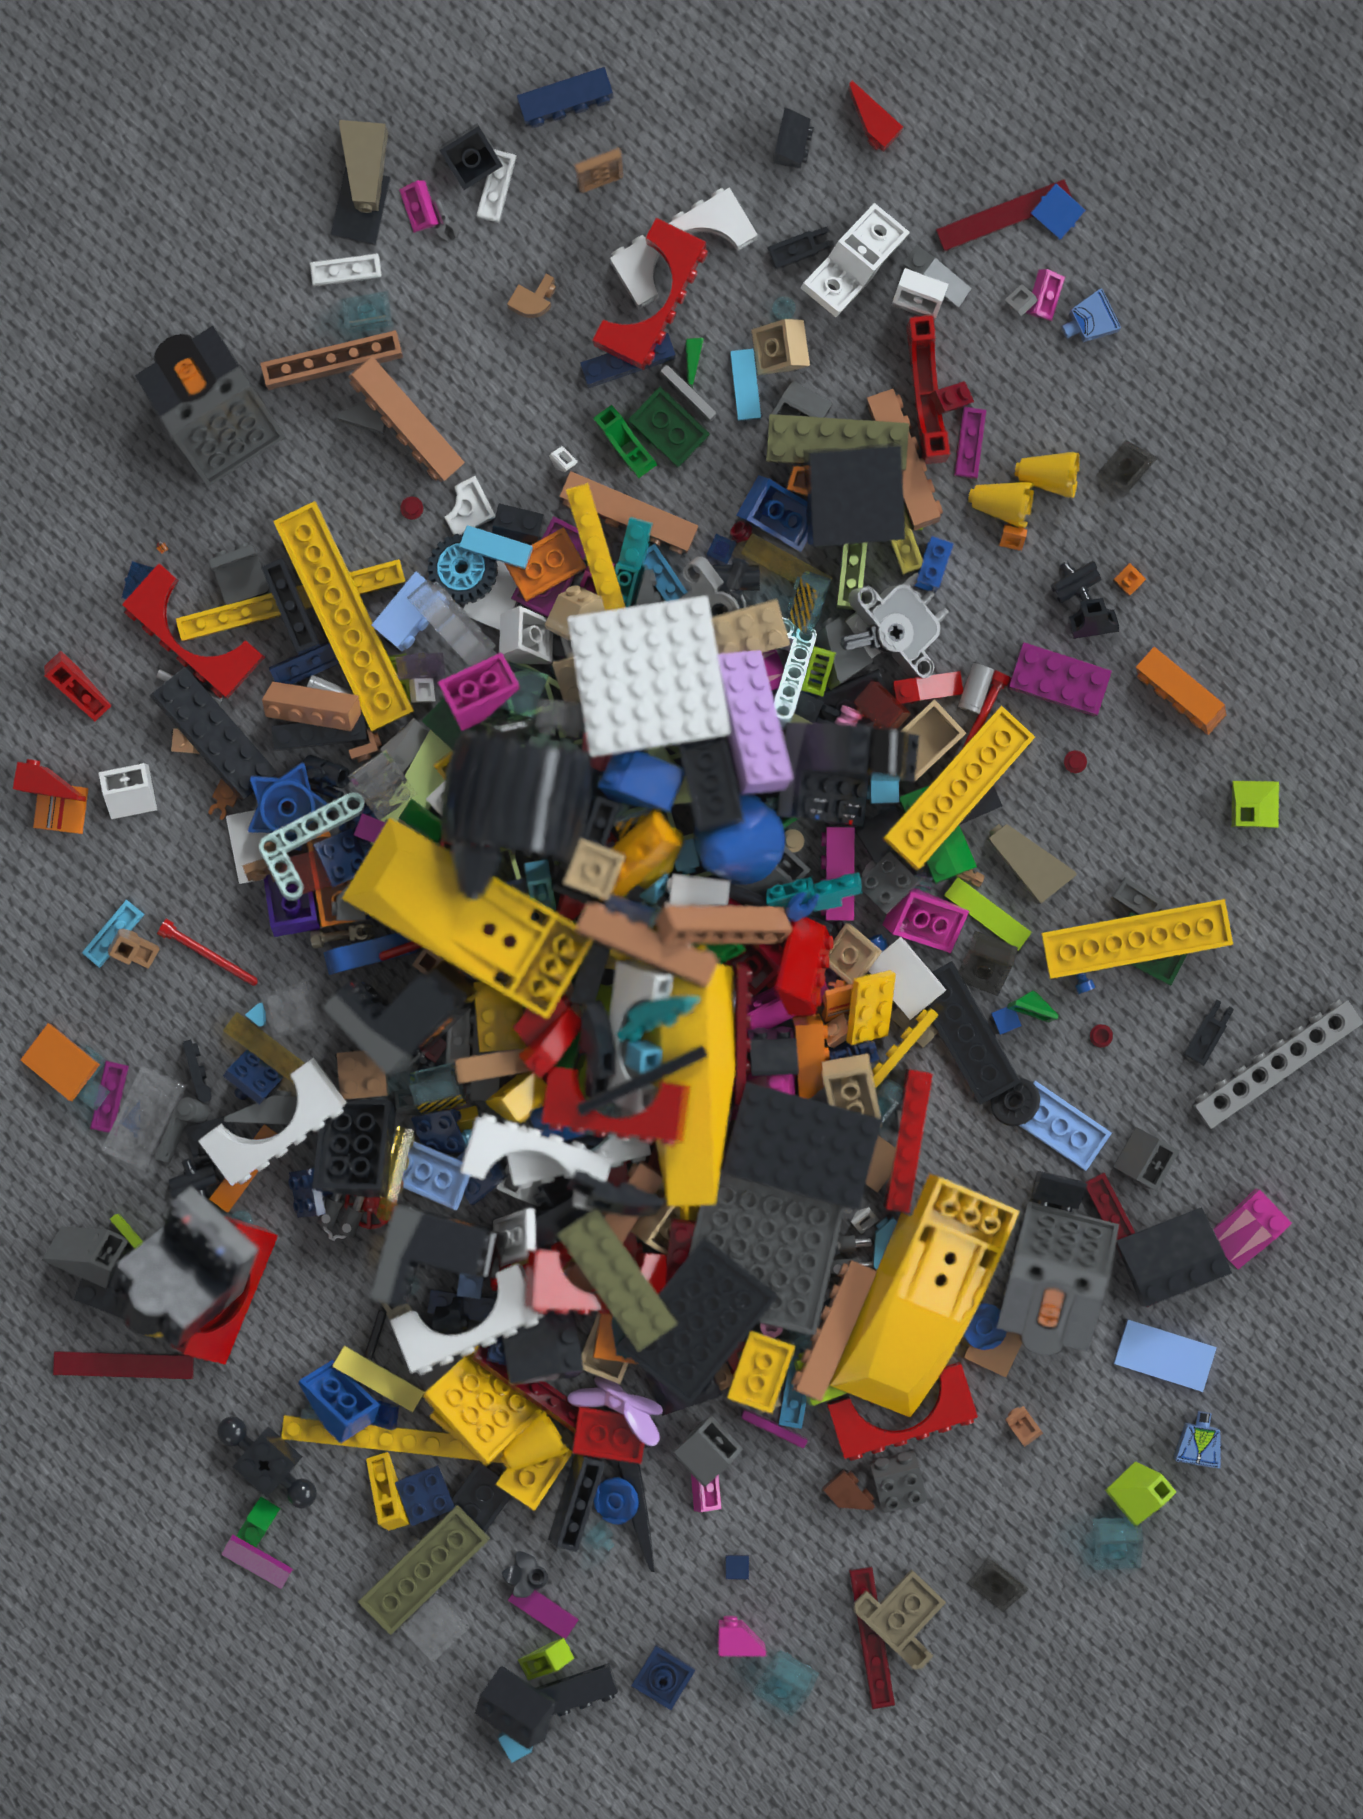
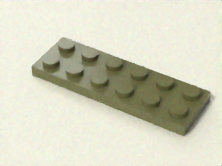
M769 414L766 462L804 464L803 450L824 448L852 449L863 445L896 443L901 445L902 471H906L909 423Z
M594 1208L558 1234L638 1351L677 1325L599 1210Z
M456 1505L360 1598L358 1603L391 1635L490 1538Z

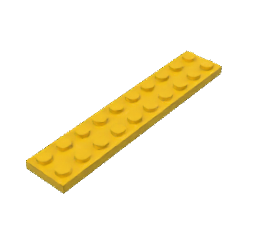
M311 502L274 520L277 531L354 695L359 697L360 707L370 730L375 731L414 712L376 629L372 626L373 622L317 502Z

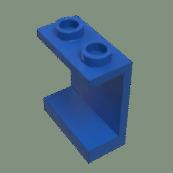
M931 536L923 555L922 566L918 570L917 583L913 587L925 591L931 590L934 594L936 593L954 543Z

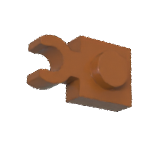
M222 778L212 796L218 801L209 808L208 814L212 815L214 810L219 808L222 811L219 819L224 820L227 815V805L234 808L238 800L237 795Z

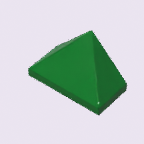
M1031 991L1007 1005V1009L1045 1022H1052L1058 1019V1014L1035 991Z

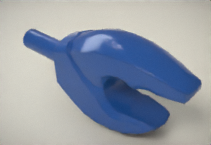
M800 892L793 896L788 902L785 911L789 922L791 920L796 922L808 916L816 907L819 894H815L806 904H801L805 898V892Z

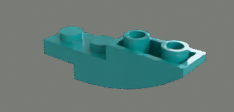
M634 517L629 518L619 562L615 568V574L626 608H631L637 590L653 526L652 522Z
M859 872L845 874L842 877L831 880H823L816 884L809 877L797 879L794 882L783 885H775L767 889V904L772 907H783L786 910L788 902L793 896L800 892H805V898L801 904H806L815 894H819V900L813 911L841 907L842 898L862 893L861 877Z
M675 996L646 1002L627 1013L631 1022L615 1034L619 1042L628 1040L635 1042L643 1037L642 1033L661 1025L670 1027L678 1022L677 1018L694 1010L693 1006L701 1000L697 996Z

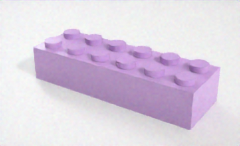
M761 650L718 654L731 735L726 737L740 793L750 794L785 790L793 780V775Z

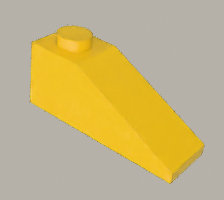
M385 1452L367 1458L378 1524L388 1531L409 1525L408 1515L395 1485L398 1478L390 1454Z

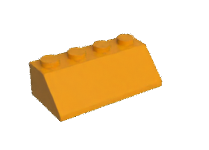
M651 810L610 849L625 855L610 894L623 898L681 844L660 810Z

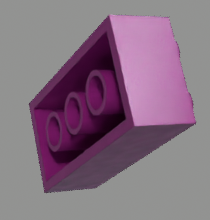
M1023 642L1007 689L1095 717L1099 713L1112 670Z

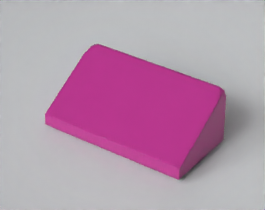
M417 180L399 189L414 233L439 225L425 181Z
M1039 269L1032 291L1038 301L1026 311V314L1052 321L1065 277L1048 269Z
M691 1474L694 1511L707 1512L721 1509L719 1475L707 1486L703 1487Z

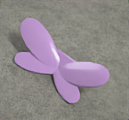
M597 1376L594 1379L598 1388L578 1389L569 1394L567 1400L574 1406L597 1407L607 1405L625 1416L630 1428L639 1440L649 1446H654L658 1443V1430L648 1415H659L662 1413V1407L655 1401L627 1394L618 1383L601 1376Z

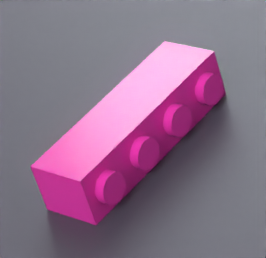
M827 827L826 832L821 833V846H826V855H821V869H826V879H821V881L854 873L855 827ZM854 895L842 898L841 907L821 910V916H825V921H854Z
M826 982L824 987H821V1003L823 1002L824 992L829 990ZM776 985L751 998V1006H747V1015H751V1029H747V1035L748 1030H754L758 1027L771 1029L794 1017L788 1016L776 991Z

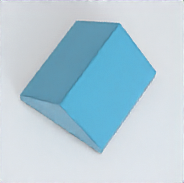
M258 1003L245 1015L258 1026H265L266 1004Z

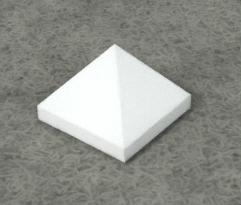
M562 446L549 455L554 467L563 472L568 471L578 463ZM559 455H561V456L568 462V464H566V463L559 457Z
M868 1207L858 1210L851 1222L862 1234L879 1219ZM868 1216L871 1217L860 1226L861 1221H863Z

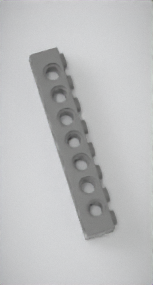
M1340 999L1334 1001L1328 1006L1330 1010L1322 1015L1319 1012L1309 1019L1311 1022L1304 1028L1300 1025L1292 1030L1289 1039L1286 1041L1280 1039L1272 1044L1273 1050L1266 1055L1264 1052L1259 1053L1252 1059L1253 1064L1247 1068L1245 1065L1239 1067L1233 1072L1234 1077L1228 1081L1224 1078L1214 1085V1091L1209 1094L1205 1091L1195 1098L1196 1103L1192 1106L1206 1126L1212 1129L1362 1025L1363 1021L1348 1000L1341 1002ZM1332 1016H1335L1339 1021L1338 1027L1335 1029H1331L1328 1025V1021ZM1314 1029L1320 1034L1319 1040L1315 1043L1309 1038L1310 1032ZM1293 1043H1298L1301 1047L1300 1053L1296 1056L1290 1052V1047ZM1274 1056H1279L1282 1060V1064L1278 1069H1274L1271 1065V1060ZM1256 1069H1260L1263 1074L1259 1082H1255L1252 1079V1073ZM1237 1082L1242 1083L1244 1087L1243 1093L1240 1095H1235L1233 1092V1086ZM1221 1095L1225 1100V1104L1222 1108L1218 1109L1214 1106V1099Z

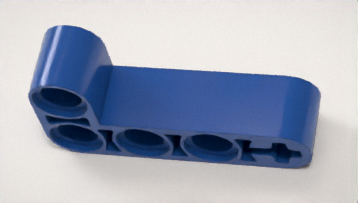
M396 933L328 950L323 953L328 974L333 975L338 972L382 962L379 958L380 952L414 940L402 933ZM417 949V950H414V951H411V952H408V953H405V954H402V955L393 957V958H391V959L398 958V957H402V956H406V955H410V954H414V953L420 952V950Z

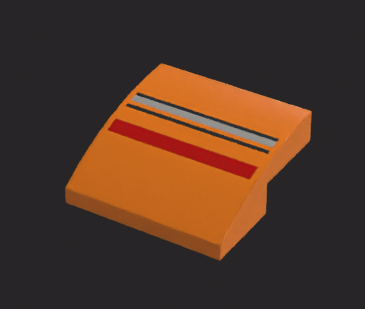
M72 786L86 797V802L37 794L33 828L83 834L89 788Z
M853 984L824 992L822 997L825 1007L822 1012L824 1023L832 1021L843 1013L849 1015Z

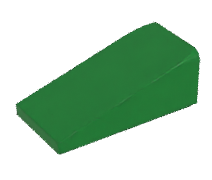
M689 338L685 341L688 385L691 388L694 385L704 338Z

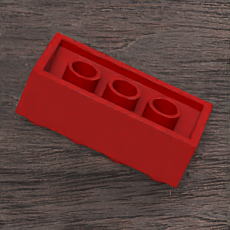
M804 917L796 922L791 920L792 931L787 937L776 984V991L788 1016H815L817 1006H820L821 987L825 985V970L829 967V952L833 949L834 944L833 937L830 936L826 926L808 917Z

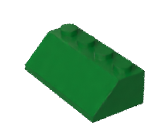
M929 786L899 797L904 814ZM959 824L925 862L934 885L977 868Z

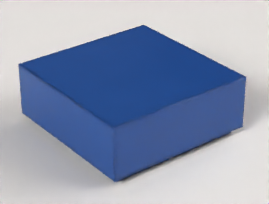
M1007 1007L991 1013L1000 1035L1022 1026L1016 1011L1007 1009Z

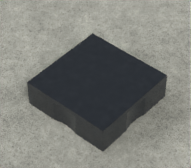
M890 443L863 445L852 449L824 448L803 450L805 485L808 494L806 509L808 544L818 547L905 540L901 445Z

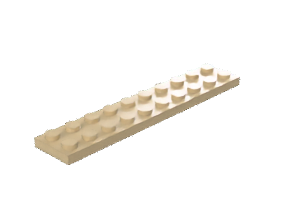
M777 599L711 617L717 654L761 650V653L790 645ZM574 656L553 662L552 665L565 707L581 704Z

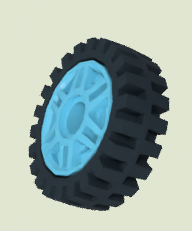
M464 533L462 535L453 534V537L448 536L444 538L445 541H440L437 544L438 547L436 549L433 548L431 552L432 557H429V566H427L428 576L432 585L442 593L441 595L445 599L457 604L474 603L479 598L483 599L485 594L492 590L491 586L495 585V578L498 576L496 560L460 549L459 545ZM462 564H467V571L462 574L458 573V568Z

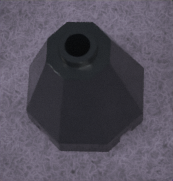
M454 844L452 854L459 893L464 894V899L478 901V897L485 896L502 862L503 851L485 846L476 847L471 844Z

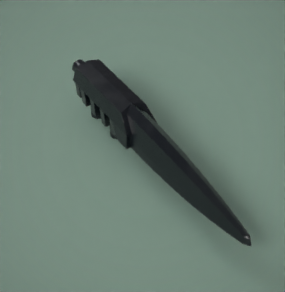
M644 1444V1448L650 1447L649 1445ZM617 1460L621 1479L629 1482L638 1495V1510L631 1520L647 1566L651 1572H655L649 1515L640 1464Z

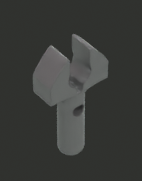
M435 199L433 205L441 223L440 227L436 229L438 237L449 242L445 234L446 226L453 230L457 239L460 232L458 222L450 221L442 200Z

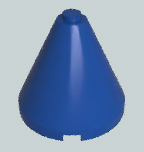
M738 792L745 822L699 833L695 822L693 837L697 855L710 873L717 878L729 880L732 884L746 885L764 879L775 869L784 853L785 833L782 823L773 809H769L757 796Z

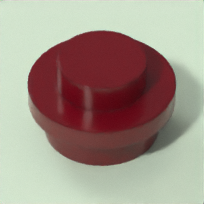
M411 496L402 501L400 510L405 518L415 520L422 515L424 506L420 499Z
M744 521L735 523L730 530L732 539L736 543L747 541L751 536L752 525Z
M1070 751L1064 758V766L1071 773H1080L1087 766V758L1081 751Z
M1096 1025L1090 1031V1040L1097 1047H1106L1113 1040V1032L1107 1025Z

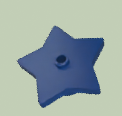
M303 762L280 778L250 777L258 805L248 826V832L273 833L329 804L310 789L306 767ZM285 801H289L291 803V807L289 809H284L282 807V803ZM309 821V822L306 823L305 827H306L307 830H308L309 824L312 823V822H314V821ZM288 832L284 838L288 842H294L298 836L294 832ZM302 845L295 849L300 850Z

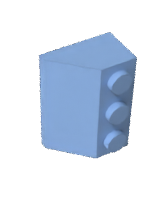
M415 572L374 621L372 626L403 652L405 648L408 649L414 643V637L417 633L423 631L429 625L431 616L443 608L446 599L433 585L419 573Z

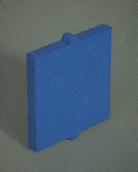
M1055 183L1045 196H1041V201L1031 211V214L1061 240L1071 227H1075V222L1086 210Z

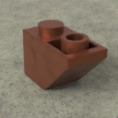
M843 1469L823 1486L824 1492L838 1508L864 1510L875 1508L872 1502L875 1498L866 1488L863 1491L860 1490L857 1485L859 1479L852 1471L847 1473Z

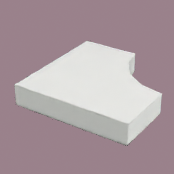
M475 476L455 486L457 494L456 504L453 510L444 517L453 534L462 535L467 525L477 528L495 518V514Z

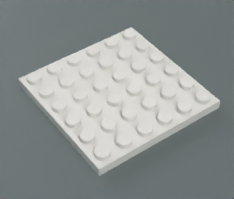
M708 596L568 617L590 757L731 735Z

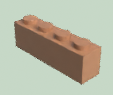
M272 682L262 699L266 717L352 731L361 715L358 695Z

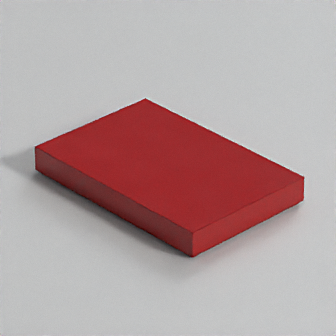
M579 1407L572 1454L638 1464L642 1463L644 1443L634 1434L623 1414L614 1411Z

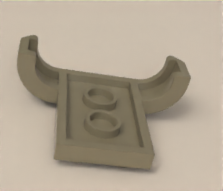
M911 1569L880 1603L865 1591L854 1602V1612L913 1669H922L933 1655L914 1636L946 1602Z

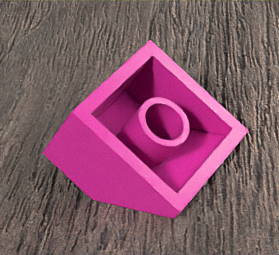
M724 1616V1620H719V1656H766L765 1643L743 1620H737V1616Z

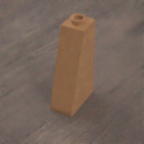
M523 1049L455 1060L459 1083L532 1070L518 1056Z

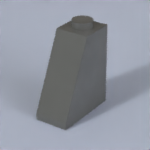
M842 616L836 620H833L831 617L821 624L822 629L816 634L819 648L836 653L827 682L830 690L836 688L873 662L864 647L843 650L840 645L841 638L853 635L854 633ZM821 655L822 660L829 661V657Z

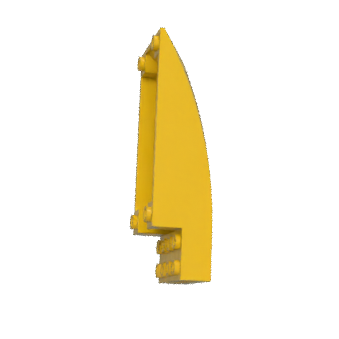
M392 818L388 819L342 897L345 901L545 1018H548L592 943V940L575 933L577 925L495 877L484 897H478V901L464 899V894H460L458 889L453 854ZM533 913L539 915L537 921L532 920L531 915ZM491 922L495 925L496 932L493 936H486L483 933L482 928L485 923ZM508 934L515 936L517 940L513 948H506L503 945V938ZM498 973L504 976L502 981L496 980Z
M929 1173L912 1216L903 1212L899 1216L829 1385L911 1417L934 1385L966 1331L994 1274L1020 1211ZM948 1252L954 1253L952 1259L955 1262L951 1265H946L944 1262V1256ZM938 1274H944L947 1279L942 1287H938L935 1284V1278Z

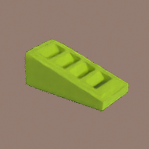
M813 646L801 688L802 691L820 696L824 695L835 652ZM819 654L829 657V661L815 658V656ZM815 662L818 664L827 666V668L824 669L821 667L814 666L813 663ZM811 670L824 673L825 675L823 677L820 675L811 673ZM809 678H813L823 682L822 684H819L816 682L809 681Z

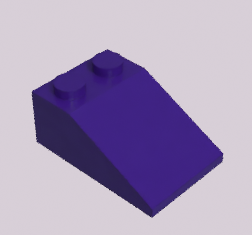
M307 855L289 858L303 885L302 895L297 900L290 901L285 899L276 882H273L270 874L266 875L263 879L270 926L274 937L320 929ZM294 883L288 884L285 888L289 894H295L299 890L298 886Z

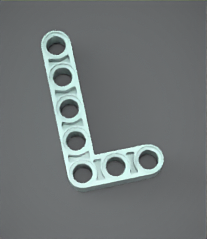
M783 618L790 645L780 649L790 651L774 702L781 730H785L787 723L791 722L817 634L815 629L809 625L804 634L786 618Z
M349 793L265 836L261 840L259 846L261 856L285 899L290 901L297 900L301 897L303 890L302 882L286 853L359 816L364 807V800L361 795ZM350 800H356L359 802L360 807L357 810H351L347 807V803ZM331 810L336 811L339 814V818L335 821H330L326 817L327 812ZM314 821L319 827L316 831H308L305 827L306 823ZM288 832H294L298 838L294 842H288L284 836ZM266 843H274L277 846L276 851L273 853L266 852L263 848ZM284 863L288 869L285 873H277L274 869L275 865ZM294 883L298 886L299 890L295 894H289L285 889L286 886Z

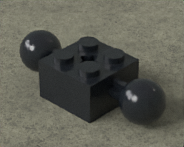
M230 1416L219 1423L217 1428L219 1440L224 1445L238 1446L244 1451V1454L232 1467L266 1498L281 1484L287 1489V1499L292 1506L303 1509L314 1503L317 1496L315 1485L307 1479H295L289 1473L303 1456L268 1426L253 1441L247 1436L246 1424L240 1418Z

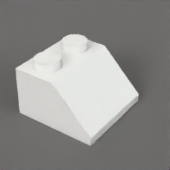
M521 606L502 613L500 616L499 653L502 652L505 659L516 664L552 663L553 632L545 628L547 618Z

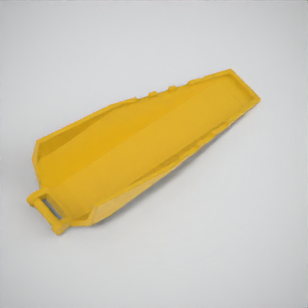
M698 944V947H693L692 949L701 952L706 950V944ZM718 964L706 989L673 976L670 997L697 996L701 1001L693 1006L694 1010L677 1018L678 1022L670 1027H665V1025L657 1026L642 1033L641 1041L648 1040L662 1049L661 1064L699 1046H704L708 1053L706 1058L651 1083V1085L658 1088L657 1095L662 1082L691 1086L683 1142H675V1146L662 1145L661 1140L656 1139L668 1206L716 1204L730 1098L736 1068L734 971L730 966Z

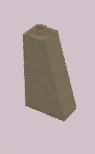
M339 120L355 209L364 213L378 211L388 137L386 124Z
M998 824L989 831L991 836L987 840L1039 904L1043 903L1077 875L1073 869L1008 824H1005L1003 827Z

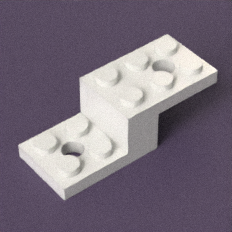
M874 203L837 242L828 258L803 283L801 289L833 316L837 317L871 281L882 263L906 239L910 232ZM874 230L880 231L883 236L877 235ZM827 284L835 286L837 290L830 289Z

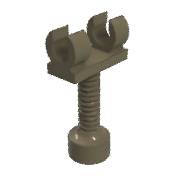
M359 924L357 926H349V930L346 931L342 930L326 934L321 929L311 930V944L316 949L323 948L326 942L372 939L375 935H365L364 929L374 926L371 924Z

